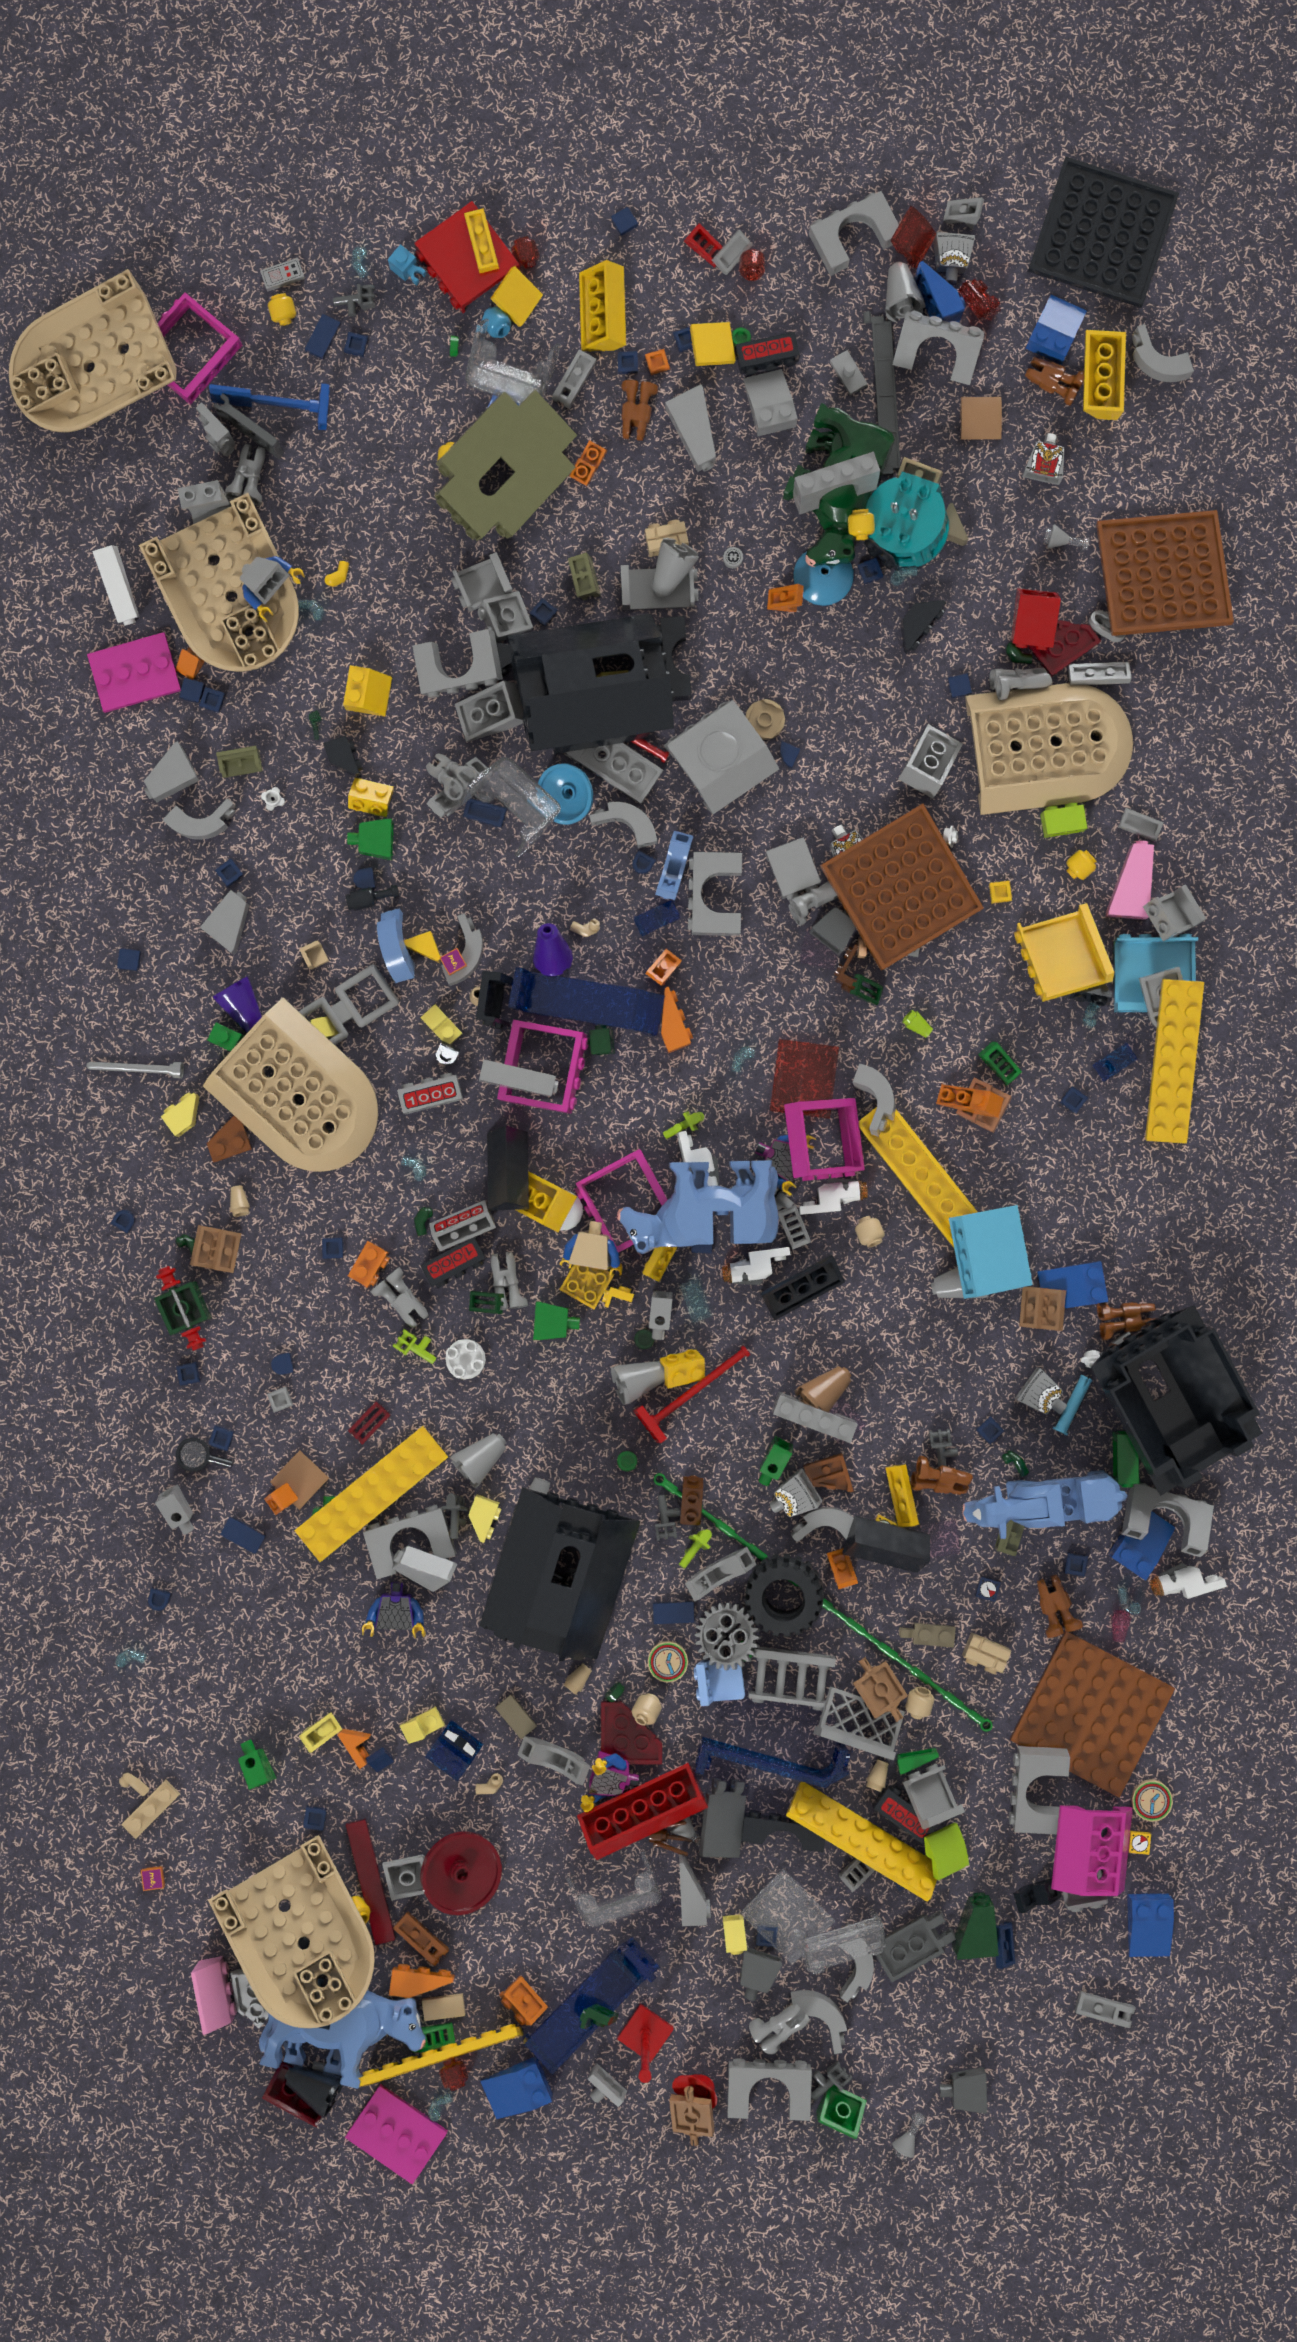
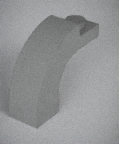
M1145 324L1137 326L1132 336L1133 344L1136 347L1132 356L1138 367L1146 375L1163 382H1178L1191 377L1194 370L1188 352L1173 357L1161 355L1153 348Z
M477 757L464 765L472 767L477 772V781L473 785L467 786L457 777L455 778L464 789L463 795L459 800L449 799L444 790L429 799L427 805L441 818L445 815L450 816L461 807L491 771Z
M227 798L213 814L203 819L191 818L178 806H175L163 821L184 837L197 840L209 839L221 834L228 828L223 821L225 819L229 820L235 814L234 809L236 806Z
M609 802L607 803L609 811L599 809L593 811L592 815H589L591 826L614 821L628 825L634 832L638 848L657 844V837L652 822L643 811L631 804Z
M465 913L457 917L465 936V948L461 955L467 967L449 976L444 965H441L449 986L467 979L478 967L483 954L481 931L478 929L472 932V929H475L471 917L467 918Z
M859 1064L853 1079V1085L856 1089L866 1091L876 1098L877 1109L869 1129L872 1135L879 1137L880 1132H884L886 1128V1119L894 1120L896 1112L894 1094L889 1082L880 1072L872 1067Z
M818 1507L802 1514L806 1522L804 1524L800 1522L792 1528L794 1532L791 1533V1536L798 1542L815 1528L830 1526L837 1529L847 1540L854 1517L839 1508Z
M745 1547L698 1571L691 1576V1579L685 1585L693 1600L697 1601L724 1582L745 1574L757 1564L749 1549Z
M524 1736L517 1754L526 1762L551 1768L579 1785L584 1784L590 1765L584 1762V1758L578 1754L550 1742L529 1736Z
M849 1922L836 1938L837 1944L849 1952L855 1960L853 1973L839 1991L840 1997L847 2003L850 1998L854 1999L860 1989L859 1986L867 1990L874 1971L873 1957L866 1938Z
M799 1990L790 1992L792 2005L798 2004L800 2006V2011L796 2017L805 2013L807 2016L823 2020L830 2029L834 2054L842 2053L841 2046L845 2045L843 2032L847 2031L838 2006L829 1997L816 1991Z

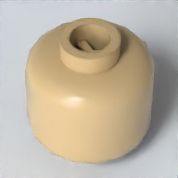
M863 1217L855 1227V1232L862 1245H867L870 1248L882 1243L885 1233L877 1218Z
M916 1687L909 1692L905 1708L911 1714V1717L922 1719L931 1714L934 1704V1697L931 1691L924 1687Z
M647 1693L637 1698L632 1708V1715L638 1724L651 1725L656 1722L662 1709L658 1697Z

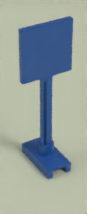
M321 383L319 399H310V401L266 395H251V389L209 385L212 403L224 404L225 402L220 397L223 393L228 397L230 404L235 406L252 407V402L263 405L309 410V412L317 413L318 430L327 429L329 384Z

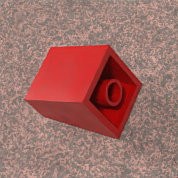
M1017 588L1011 641L1013 644H1016V647L1027 648L1028 645L1036 646L1035 649L1048 650V647L1053 648L1061 602L1058 593Z

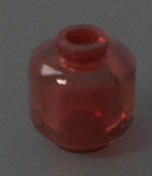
M525 236L514 241L511 252L520 264V267L524 266L525 269L536 266L535 261L540 258V253L535 240Z
M756 249L744 251L739 258L740 275L748 281H756L761 278L765 272L764 254Z
M455 2057L443 2062L444 2067L440 2068L439 2074L444 2088L450 2089L452 2092L466 2086L465 2082L469 2077L464 2062L461 2060L456 2061Z

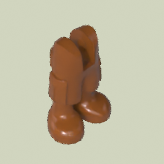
M1034 357L1031 365L1042 372L1029 368L1025 373V377L1050 394L1058 393L1064 398L1065 404L1071 406L1084 382V370H1080L1076 375L1065 373L1064 366L1056 364V362H1049ZM1059 381H1062L1065 384L1069 385L1070 388H1067L1059 384Z
M636 380L622 381L621 389L627 394V402L622 404V436L624 439H629L631 426L638 427L637 441H643L647 424L651 419L652 408L648 405L650 396L658 393L659 387L654 383L642 381L640 401L636 405L635 401L639 382Z
M1105 1302L1097 1303V1315L1100 1320L1104 1321L1122 1317V1321L1100 1323L1101 1338L1109 1340L1114 1333L1123 1330L1125 1333L1139 1331L1142 1326L1146 1325L1145 1322L1156 1319H1141L1140 1314L1141 1312L1156 1310L1155 1304L1131 1302L1122 1303L1120 1308H1111Z
M919 1456L916 1463V1471H913L911 1475L910 1485L911 1489L916 1491L933 1489L936 1493L961 1495L967 1493L968 1485L971 1484L973 1475L944 1465L934 1469L929 1466L927 1457Z
M1057 1575L1050 1576L1055 1590L1052 1593L1048 1592L1044 1579L1037 1581L1041 1610L1043 1614L1048 1615L1049 1626L1045 1632L1047 1638L1057 1637L1064 1633L1057 1618L1056 1612L1058 1610L1061 1613L1066 1632L1075 1631L1083 1627L1082 1621L1070 1614L1069 1608L1072 1603Z

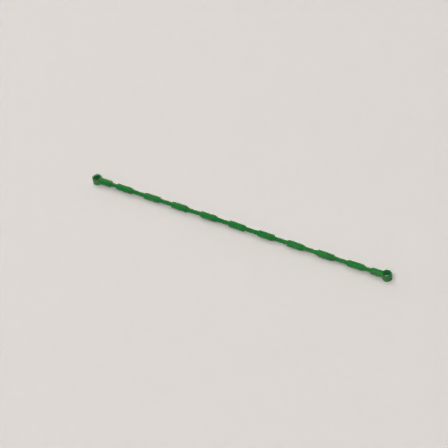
M655 1474L654 1483L656 1485L663 1486L673 1495L676 1494L682 1499V1492L668 1481L664 1474ZM660 1475L664 1478L662 1483L656 1481L657 1476ZM702 1508L701 1514L712 1521L714 1526L747 1547L750 1553L761 1561L768 1558L767 1554L752 1543L749 1544L737 1535L735 1530ZM788 1580V1581H789L791 1584H793L795 1587L798 1586V1585H797L796 1583H794L793 1581ZM823 1599V1608L833 1612L845 1621L847 1626L878 1646L877 1648L892 1660L898 1661L910 1670L912 1675L924 1684L930 1685L956 1708L967 1713V1716L979 1724L983 1731L988 1732L992 1729V1722L988 1718H983L974 1710L967 1708L957 1697L949 1691L943 1690L931 1681L929 1676L917 1667L911 1666L899 1657L897 1652L882 1641H878L866 1632L864 1627L852 1618L846 1617L834 1608L833 1604L828 1600ZM984 1722L990 1723L988 1728H983Z

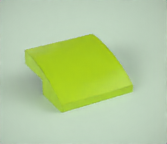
M954 1822L924 1837L926 1856L932 1859L933 1878L941 1880L969 1865L966 1845L957 1823Z

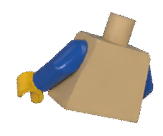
M590 1221L588 1232L581 1231L573 1235L565 1245L563 1258L560 1262L561 1266L564 1262H567L569 1269L572 1265L604 1270L610 1269L611 1276H613L614 1270L619 1271V1275H622L623 1269L614 1242L610 1240L608 1235L600 1234L602 1223Z

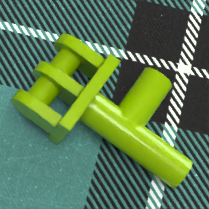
M689 1112L683 1113L686 1120L664 1131V1137L668 1139L688 1127L692 1131H696L698 1129L696 1124L704 1120V1114L702 1112H696L691 1115Z
M403 1329L402 1336L397 1338L398 1342L394 1343L393 1347L404 1355H407L409 1350L433 1364L437 1357L425 1350L431 1339L425 1335L419 1345L415 1344L417 1337Z
M702 1530L696 1535L693 1534L688 1537L694 1543L685 1550V1556L679 1563L682 1568L685 1569L700 1548L707 1550L711 1547L707 1544L712 1537L710 1530Z

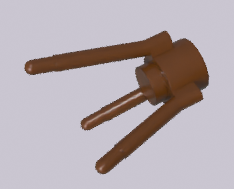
M679 1821L666 1828L686 1825L687 1822ZM666 1829L649 1835V1842L653 1843V1846L662 1847L683 1856H688V1853L663 1842H667V1839L699 1842L698 1838L689 1839L683 1836L670 1835Z

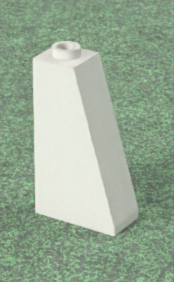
M111 545L92 551L117 622H123L124 626L135 623V618H138L139 614L118 547Z

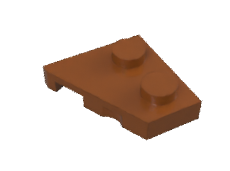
M235 1116L207 1143L213 1163L252 1150L244 1124Z
M842 1453L803 1465L805 1473L814 1487L854 1492Z

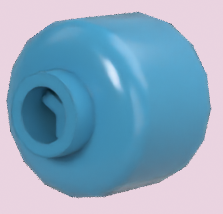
M498 306L490 307L484 312L482 325L491 337L503 338L510 332L511 319Z

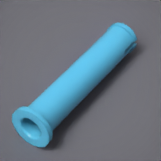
M1080 1375L1066 1409L1063 1411L1056 1427L1052 1429L1066 1436L1068 1435L1066 1432L1093 1380Z

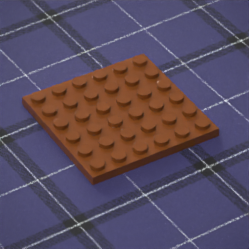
M1217 510L1097 521L1096 528L1111 636L1228 626L1234 623Z
M924 804L919 805L820 865L880 970H884L984 909Z
M1065 1631L1010 1737V1741L1025 1747L1067 1749L1070 1755L1069 1772L1120 1798L1175 1688Z

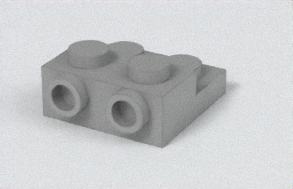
M201 402L196 409L199 413L197 417L202 422L201 425L207 434L205 438L216 453L220 451L224 456H229L236 446L229 431Z
M519 591L483 600L479 605L478 616L480 620L485 621L487 626L485 630L490 629L495 632L496 643L508 640L510 635L529 632L533 629Z

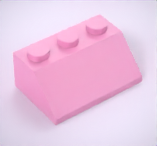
M223 1956L198 1961L191 1972L203 2035L230 2024L235 2017L234 2015L237 2014L236 2004L231 2001V1995L233 1994L232 1983L227 1980L229 1967L228 1963L224 1962Z

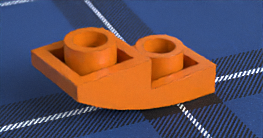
M589 440L581 457L578 458L574 465L576 468L569 476L588 486L608 450Z

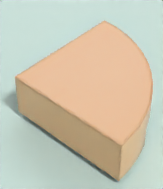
M858 938L857 958H865L867 956L866 944L862 938Z

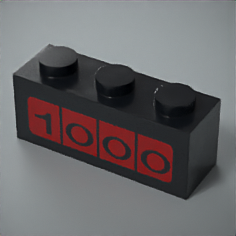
M795 332L736 344L735 348L740 374L747 376L754 375L757 371L764 369L765 371H773L782 365L792 367L796 362H799L800 357Z
M473 1237L420 1266L431 1287L437 1286V1288H440L449 1283L447 1279L453 1276L457 1279L465 1275V1270L471 1266L473 1269L484 1264L483 1260L487 1257L476 1237Z
M885 1785V1788L882 1789V1792L879 1793L872 1803L873 1808L924 1845V1837L933 1833L938 1824L923 1830L910 1798L908 1800L901 1795L903 1792L896 1786L892 1785V1787Z

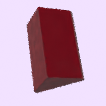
M282 2061L268 2084L262 2099L317 2128L322 2117L286 2085L287 2080L284 2077L290 2067L293 2068V2066Z

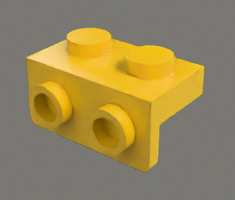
M354 778L348 794V808L387 817L394 786Z
M621 1285L619 1289L610 1287V1290H605L602 1302H605L604 1307L609 1308L612 1296L632 1302L634 1294L631 1293L630 1288Z
M690 1349L683 1353L669 1354L666 1357L660 1358V1363L664 1366L665 1386L668 1389L697 1382L705 1377V1358L697 1350Z

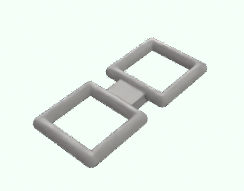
M372 964L335 988V992L341 1001L330 1007L324 997H320L299 1012L305 1017L321 1007L338 1032L337 1035L329 1039L336 1045L348 1037V1032L343 1024L353 1018L356 1024L362 1028L397 1006L399 999L376 965ZM372 974L390 1001L362 1018L345 991Z

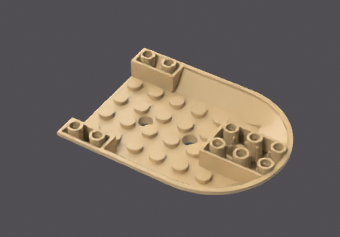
M127 269L32 322L21 334L12 351L9 365V383L16 404L32 422L50 431L73 432L84 429L175 381L177 368L146 295L130 270ZM125 344H128V345H129V350H128V352L125 353V354H122V353H121V348H122V346L125 345ZM90 363H94V370L87 372V366Z
M248 493L231 500V507L162 540L155 537L139 545L189 647L208 664L219 669L234 672L255 670L278 658L293 639L299 618L298 599L289 577L266 604H262L263 607H268L273 612L274 616L270 612L264 614L268 622H265L260 617L259 610H255L243 596L242 586L244 583L240 580V576L243 574V566L251 564L257 557L264 559L273 556L279 557ZM216 555L220 558L219 563L214 566L210 565L209 559ZM236 592L237 599L234 602H229L227 600L228 593ZM247 628L254 629L251 636L244 635Z
M1065 683L1050 685L1041 689L1010 690L1008 698L1005 700H998L996 692L965 696L967 716L971 718L980 793L978 794L980 815L1087 802L1110 791L1121 780L1129 766L1133 751V735L1129 720L1122 708L1112 697L1095 687ZM1092 733L1099 736L1100 740L1098 742L1091 739ZM1051 737H1059L1061 745L1053 746L1050 742ZM1011 742H1019L1021 750L1013 751L1010 747Z
M284 997L263 1015L214 1069L203 1085L208 1092L281 1159L297 1168L308 1171H330L351 1163L368 1147L377 1127L378 1103L373 1086L367 1076ZM266 1066H271L274 1069L272 1077H267L264 1074ZM296 1094H301L304 1097L302 1105L294 1102ZM326 1122L333 1123L334 1131L330 1132L326 1129Z
M319 1835L302 1844L300 1849L230 1890L226 1889L208 1900L259 2003L277 2020L298 2028L327 2026L348 2015L366 1994L372 1980L375 1963L371 1935ZM283 1900H289L291 1903V1907L287 1912L280 1910L279 1906ZM302 1937H307L310 1940V1945L305 1950L300 1949L298 1945ZM321 1975L328 1977V1983L325 1987L318 1985V1978Z

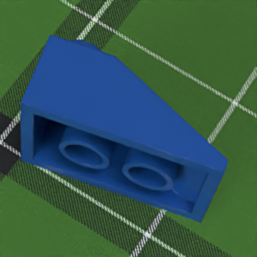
M924 261L919 262L914 280L924 298L928 316H937L943 321H956L960 323L965 309L963 297H960L958 291Z
M1050 295L1026 349L1062 365L1087 311L1054 295Z
M1101 1261L1037 1271L1040 1288L1066 1290L1065 1308L1108 1302Z
M1151 1512L1148 1534L1142 1540L1122 1535L1121 1533L1107 1555L1146 1581L1164 1552L1175 1527L1154 1512Z
M1127 1894L1129 1957L1170 1956L1174 1925V1903L1169 1894Z
M537 2056L480 2080L496 2119L532 2111L552 2102L553 2092Z

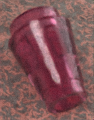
M1114 1610L1113 1615H1111L1112 1636L1116 1642H1125L1131 1622L1130 1613L1127 1611Z

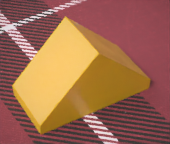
M431 931L404 940L406 948L441 963L439 958L441 956Z

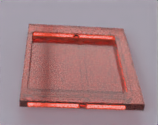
M779 1039L770 1111L785 1113V1104L832 1100L839 1047ZM831 1109L803 1111V1116L830 1119Z

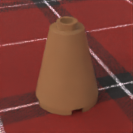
M838 1366L798 1386L794 1391L796 1396L800 1394L803 1400H800L801 1402L829 1412L851 1383V1374L845 1367L841 1368Z

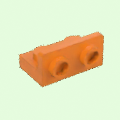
M367 1241L348 1277L361 1283L366 1288H370L371 1285L375 1286L380 1277L377 1275L380 1268L384 1269L390 1260L387 1257L389 1252Z
M519 1976L505 1991L499 1994L502 1998L501 2003L508 2010L511 2008L516 2014L514 2016L521 2025L531 2026L548 2008L522 1976Z

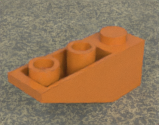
M666 987L661 1036L669 1054L691 1045L690 1040L693 1039L689 1027L685 1029L683 1021L686 1019L682 1009L678 1010L675 1002H678L675 991H670L669 987Z
M941 1084L936 1104L999 1118L1004 1098L991 1091Z
M398 1964V1967H394L392 1970L389 1996L411 1998L453 1983L455 1975L451 1974V1971L439 1969L438 1972H431L428 1967H418V1970L410 1969V1965Z

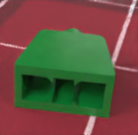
M383 819L359 823V833H347V844L358 845V851L362 855L393 860L394 822L392 819Z
M216 1022L207 1041L231 1052L243 1039L244 1035Z
M536 1301L533 1340L567 1337V1329L579 1330L580 1317H568L569 1308Z
M777 1436L774 1437L760 1464V1472L762 1474L758 1481L761 1484L769 1486L772 1479H779L793 1454V1444Z
M252 1739L240 1744L244 1756L238 1758L249 1790L277 1779L263 1748L256 1750Z

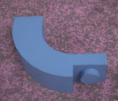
M678 831L673 832L655 895L661 896L664 899L675 900L693 840L692 835Z
M400 908L381 913V921L377 922V934L382 956L395 983L414 978L415 963L409 955L403 939V913Z

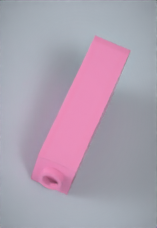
M1136 841V843L1130 846L1105 917L1141 920L1149 918L1143 906L1151 900L1154 845L1148 844V841Z

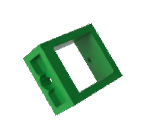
M1112 1431L1113 1479L1121 1487L1132 1488L1134 1484H1139L1138 1454L1126 1431Z

